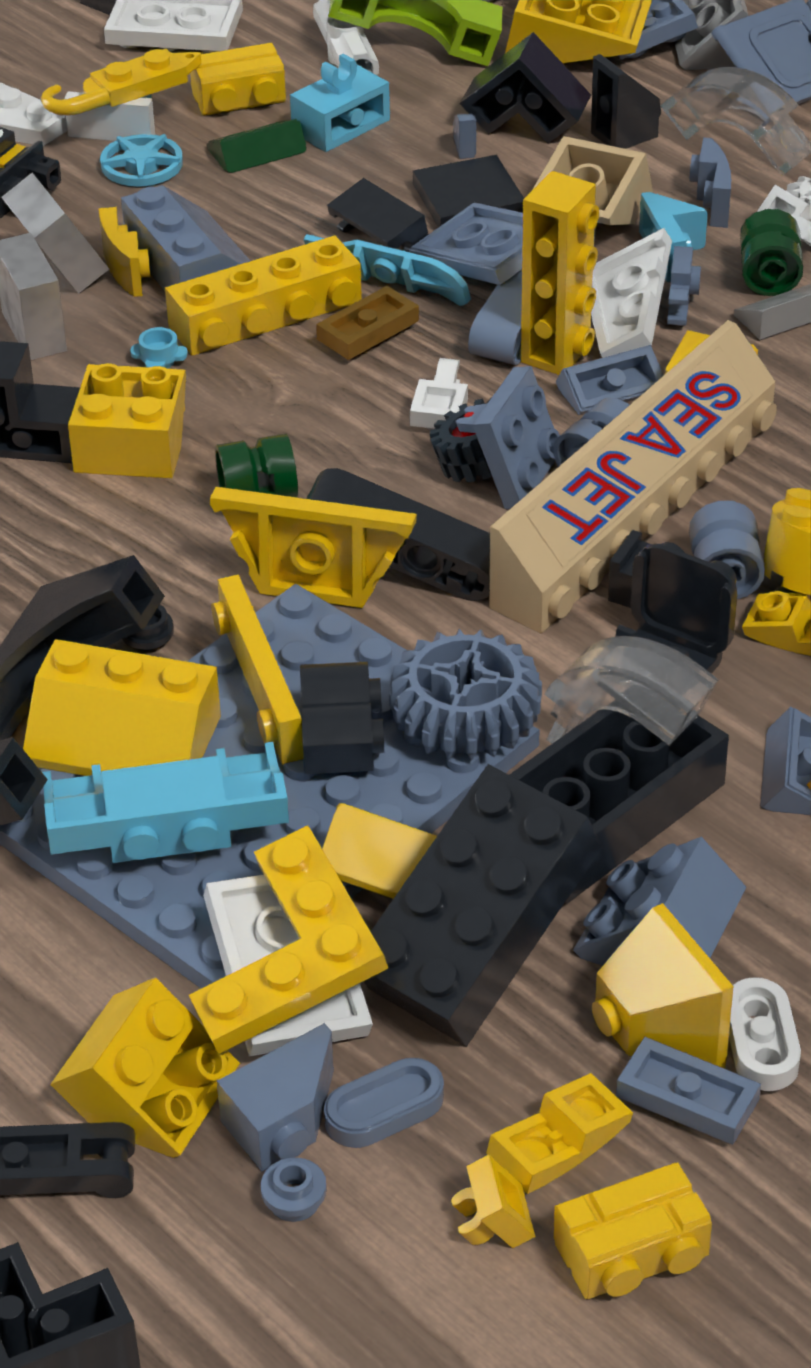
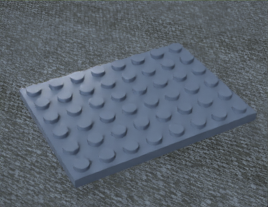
M294 584L255 612L301 718L300 665L368 661L369 678H380L382 712H371V718H383L384 753H373L374 771L305 774L304 759L282 764L275 749L278 766L283 773L288 798L289 823L231 830V847L118 863H113L111 847L51 855L44 807V788H42L22 820L0 825V845L195 985L203 988L226 976L203 896L207 883L264 875L258 865L254 851L309 825L322 848L339 803H344L432 834L450 819L487 764L507 773L539 746L540 730L532 726L529 736L519 737L514 749L499 746L495 757L490 756L485 751L478 752L473 761L465 753H456L448 760L444 750L439 749L427 754L422 743L409 744L407 734L404 731L397 730V723L394 720V715H392V708L389 706V689H391L393 666L399 664L402 652L407 650L301 586ZM224 634L187 661L217 667L221 717L202 758L216 756V749L221 748L225 749L226 758L265 753V744L257 722V711L259 709L227 634ZM39 768L41 772L51 771L52 780L83 776ZM341 881L351 899L364 889Z

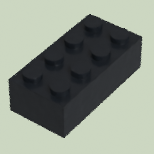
M644 679L509 774L587 816L599 839L602 849L566 900V904L725 784L729 735Z
M487 764L371 930V934L384 954L388 969L365 980L366 986L371 991L467 1047L602 849L589 818Z

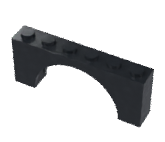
M134 555L41 586L0 645V825L22 820L48 780L12 735L30 710L35 676L54 640L106 648L123 638L143 631L165 597Z

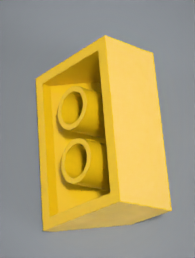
M55 639L35 676L23 750L38 768L83 776L92 775L91 765L100 764L101 771L202 758L221 717L217 667Z

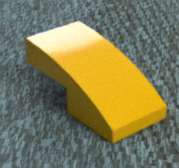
M590 1073L545 1093L539 1113L491 1134L486 1154H489L522 1184L523 1191L529 1194L564 1175L598 1151L631 1122L633 1112Z

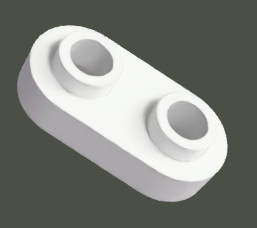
M747 978L740 980L733 985L729 1041L738 1075L761 1083L760 1090L776 1091L783 1089L796 1079L801 1056L800 1044L788 996L782 987L768 979Z

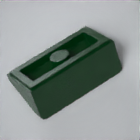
M297 119L275 122L213 139L207 143L208 151L222 168L229 173L301 154L307 149L301 123Z

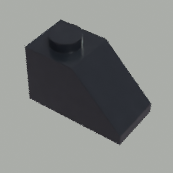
M601 54L593 56L591 134L605 145L624 149L657 138L659 117L661 115L660 99Z

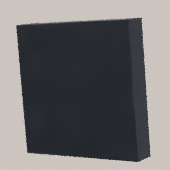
M497 155L413 170V185L438 228L474 202L523 213L524 197Z

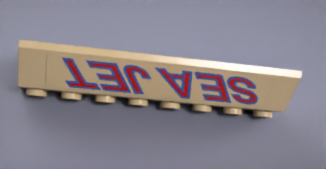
M727 320L490 526V609L542 634L558 618H564L570 612L573 604L589 589L594 590L601 583L603 577L609 572L611 558L632 530L642 533V541L649 534H655L666 518L677 508H683L690 500L692 494L705 482H711L717 476L719 470L734 456H739L756 435L761 431L764 432L769 429L777 411V406L773 403L775 380L736 323Z

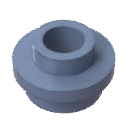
M303 1158L280 1160L272 1164L265 1171L261 1179L263 1202L274 1215L285 1221L296 1222L311 1217L323 1203L327 1192L326 1177L322 1169L312 1161ZM291 1184H300L299 1186H296V1187H289V1186H287V1185H291Z

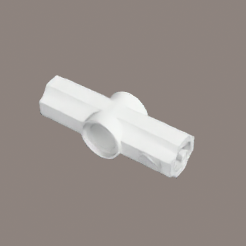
M319 0L313 4V15L327 43L328 60L330 63L339 68V55L345 54L354 59L357 65L378 75L379 62L364 33V28L328 17L330 0Z

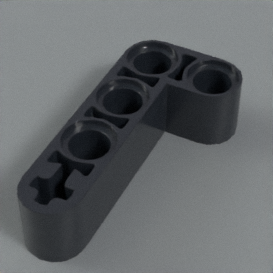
M327 468L319 473L306 499L417 514L416 523L411 534L405 539L389 567L462 599L480 601L490 595L489 532L345 470Z

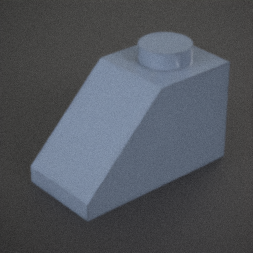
M325 1023L217 1080L220 1121L261 1172L280 1160L297 1157L307 1146L316 1142L334 1072L332 1031Z

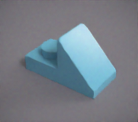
M652 192L641 193L639 233L642 238L665 228L672 239L665 276L666 281L671 282L674 246L693 247V250L704 248L706 244L708 213L702 207Z

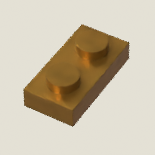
M385 286L317 323V340L347 360H350L418 322L419 305L389 286Z

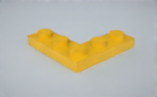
M309 825L254 851L260 869L296 931L299 940L189 994L194 1009L218 1055L388 969L383 952Z

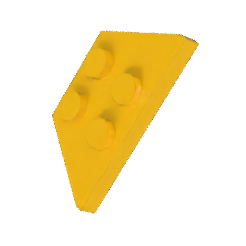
M215 487L210 496V506L214 513L221 511L233 533L230 541L238 556L248 564L249 575L260 594L279 596L294 584H297L327 603L363 608L373 593L377 582L384 576L397 551L411 534L417 518V514L222 487Z

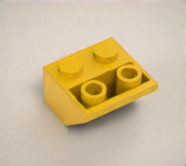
M110 363L101 365L88 364L68 423L74 473L173 479L182 443L186 370L167 369L161 366L147 368L117 366Z
M154 977L112 996L50 1085L88 1123H125L131 1126L136 1133L135 1144L175 1158L182 1154L218 1098L217 1080L236 1071L240 1062L228 1050L218 1055L204 1026Z

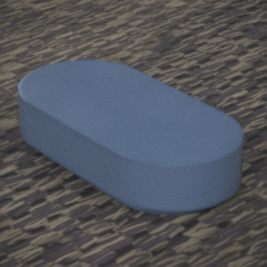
M405 1058L338 1087L327 1097L324 1105L325 1128L328 1135L340 1145L361 1148L372 1145L432 1117L439 1111L444 1100L442 1073L429 1061L419 1058Z

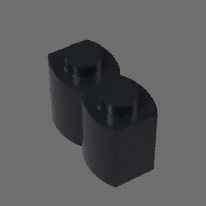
M368 661L300 665L305 774L374 771L373 753H384L383 718H371V712H382L380 678H369Z

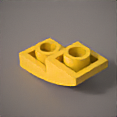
M117 207L98 208L103 254L110 273L117 283L133 297L143 296L141 278L150 277L148 249L139 250L137 231L128 232L127 224L118 225Z
M782 591L758 594L742 626L744 635L779 649L811 656L810 596L802 593H785Z

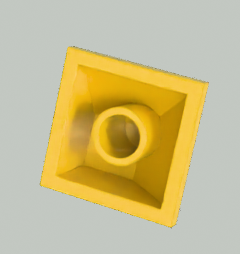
M663 903L657 905L646 914L597 972L595 1002L592 1003L594 1020L600 1031L607 1037L613 1036L628 1056H633L643 1038L647 1037L726 1069L734 986Z

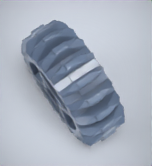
M459 628L455 636L449 637L437 632L433 642L417 640L415 649L403 651L401 661L393 666L391 689H389V706L392 708V715H394V720L397 723V730L404 731L407 734L409 744L422 743L427 754L441 749L445 751L448 760L456 753H465L473 761L476 753L483 751L495 757L499 746L514 749L519 737H528L533 723L537 722L538 714L541 711L542 681L539 680V672H537V668L534 665V659L523 654L521 644L507 645L503 634L490 639L485 637L482 629L475 635H464Z

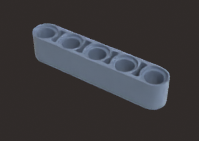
M522 270L503 284L497 285L476 315L468 340L470 354L513 365H518L521 362Z

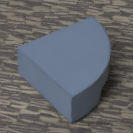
M457 114L454 116L453 138L459 159L475 158L476 119L472 114Z

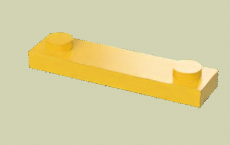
M239 575L217 579L219 602L211 604L214 625L218 635L227 634L259 709L257 711V722L264 744L273 742L282 764L302 760L304 755L301 715Z

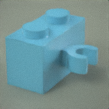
M345 54L339 55V68L328 62L322 63L321 80L290 94L291 119L300 120L304 139L324 152H328L390 120L389 82L357 65L354 59Z

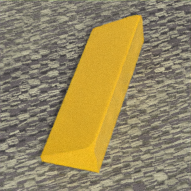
M339 803L330 823L322 849L341 881L394 899L437 836L362 809Z

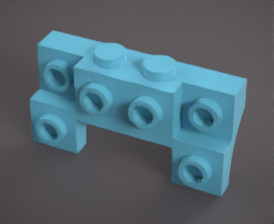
M273 742L265 743V753L227 758L225 749L221 748L216 749V756L137 767L101 771L100 764L91 765L92 775L52 780L51 771L42 772L48 779L43 788L46 826L51 855L111 847L113 863L229 848L231 847V830L289 823L288 798L283 773L278 766Z

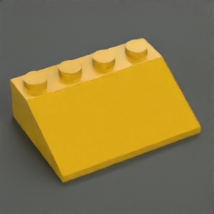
M519 0L514 12L505 53L533 32L562 63L593 59V56L599 54L604 57L636 53L652 0Z

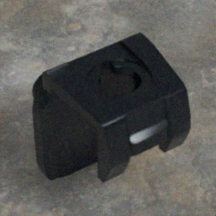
M671 542L650 544L643 548L634 559L631 589V612L638 621L639 627L637 631L620 624L617 627L612 653L615 670L641 680L644 679L648 683L680 696H685L710 676L720 665L723 651L727 649L734 638L738 595L734 570L725 562L718 560L708 562L686 554L681 547Z

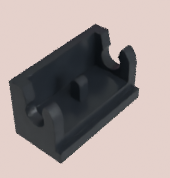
M362 178L327 204L329 215L334 218L340 217L343 219L337 225V229L342 232H348L357 228L386 247L397 249L402 245L404 247L402 251L410 252L409 249L429 235L424 214L365 178Z

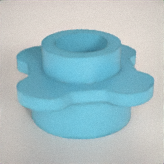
M164 327L145 330L139 336V343L134 344L130 349L131 356L142 360L147 368L161 366L168 369L174 364V361H183L188 356L187 348L185 346H178L176 333Z

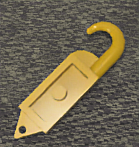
M166 48L150 50L144 56L125 62H113L108 64L106 68L91 72L90 77L83 82L84 94L63 100L54 99L53 97L62 90L61 86L57 84L47 88L42 93L41 102L43 107L49 112L65 116L78 115L105 105L114 107L188 82V75L202 63L201 52L171 53Z

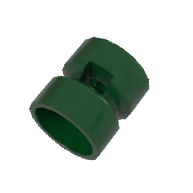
M764 209L748 217L740 230L742 276L746 285L755 293L764 296H776L791 291L803 277L804 267L800 228L796 219L789 213L779 209Z
M287 434L258 438L253 447H249L244 440L217 444L215 446V462L219 487L298 498L296 464L292 445Z

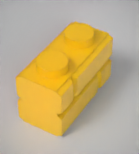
M273 43L201 54L202 63L190 73L192 94L203 116L218 114L222 111L230 112L286 101L284 65L279 55H277Z
M678 1162L554 1206L553 1238L555 1246L566 1266L571 1269L572 1276L585 1300L604 1293H608V1295L613 1297L626 1295L636 1289L645 1278L667 1270L672 1274L688 1272L695 1268L705 1256L709 1255L712 1229L711 1217L698 1194L693 1192L692 1184Z

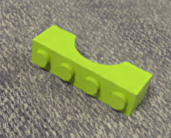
M330 0L328 17L366 29L382 22L406 24L434 37L443 45L449 55L488 67L502 32L503 7L483 0Z

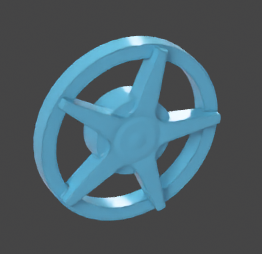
M139 134L127 137L118 136L116 141L104 148L100 156L103 174L111 181L126 186H150L165 182L174 177L183 165L181 148L177 143L168 139L165 134L160 136L152 134ZM160 148H164L170 151L173 155L158 152V150ZM120 150L125 151L124 154L112 157L115 153H117ZM160 165L169 166L162 171L153 173L159 168ZM125 166V170L133 175L120 173L113 168Z

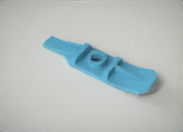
M306 234L304 242L308 244L324 238ZM361 240L342 242L361 263V280L366 281L372 276L385 283L406 285L408 292L415 293L419 289L434 292L448 298L459 306L465 305L471 300L468 285L456 270L441 261Z

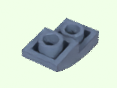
M703 137L700 155L692 154L689 181L698 182L696 200H703V208H711L710 226L728 228L732 181L731 170L720 146L712 138Z

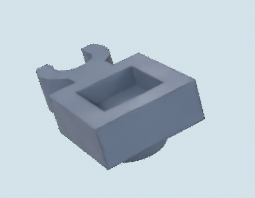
M674 246L667 324L686 325L690 294L699 295L701 267L692 266L693 247Z

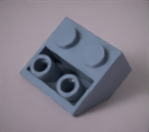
M702 836L679 846L674 843L668 844L653 856L636 863L633 860L625 861L609 875L606 881L609 887L600 903L584 919L583 924L586 928L573 950L581 959L603 966L653 907L663 903L710 958L747 887Z

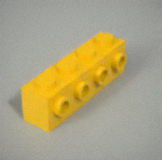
M551 171L523 199L521 363L560 375L562 369L573 366L581 356H586L590 352L595 338V331L591 328V311L596 301V290L592 288V278L598 258V250L594 247V229L599 219V207L595 205V183Z
M334 235L165 287L168 327L176 333L177 338L193 356L339 310L362 299L361 263Z

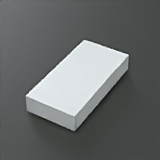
M68 91L64 99L76 97L84 93ZM138 98L114 107L105 105L78 115L66 116L68 137L116 141L118 136L155 135L152 98Z

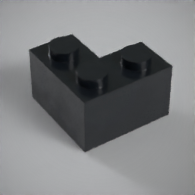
M533 32L475 76L459 104L469 114L475 116L476 122L488 135L519 113L548 144L579 121L591 94Z
M0 341V458L73 464L68 423L80 387L34 384L29 343Z
M19 1242L0 1249V1368H141L134 1320L109 1269H103L42 1294Z

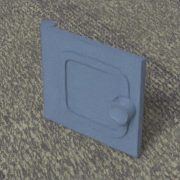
M804 0L788 1L734 22L720 25L711 32L712 37L720 43L766 109L765 113L769 119L777 117L785 109L811 100V44L809 42L811 39V10Z

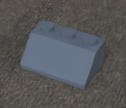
M163 185L146 187L137 193L121 197L123 225L127 224L128 232L137 231L139 250L148 249L150 274L164 291L165 287L250 261L206 210Z

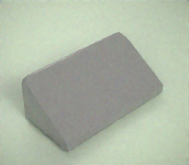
M811 284L734 309V316L759 340L811 323Z

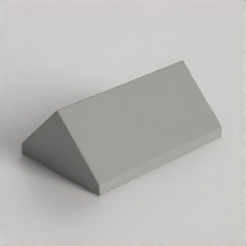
M683 0L694 12L698 28L687 32L682 39L674 41L680 66L685 70L736 68L720 43L712 37L711 32L720 25L747 17L748 11L745 0Z

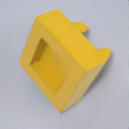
M489 1154L466 1166L471 1187L457 1192L452 1197L451 1202L452 1206L465 1217L473 1215L475 1212L477 1213L473 1219L458 1227L459 1234L472 1245L483 1244L491 1239L494 1234H497L512 1248L536 1237L522 1184Z

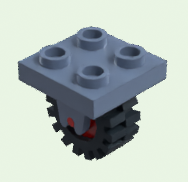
M532 366L514 367L487 403H484L482 398L475 400L473 406L468 407L466 403L458 406L460 411L457 413L450 410L444 415L445 420H438L434 424L435 429L430 430L429 434L431 444L445 477L448 479L452 477L455 482H460L464 477L466 482H475L477 476L482 475L483 480L493 477L505 509H511L541 483L555 462L554 443L560 436L552 424L546 407L544 391L537 383Z

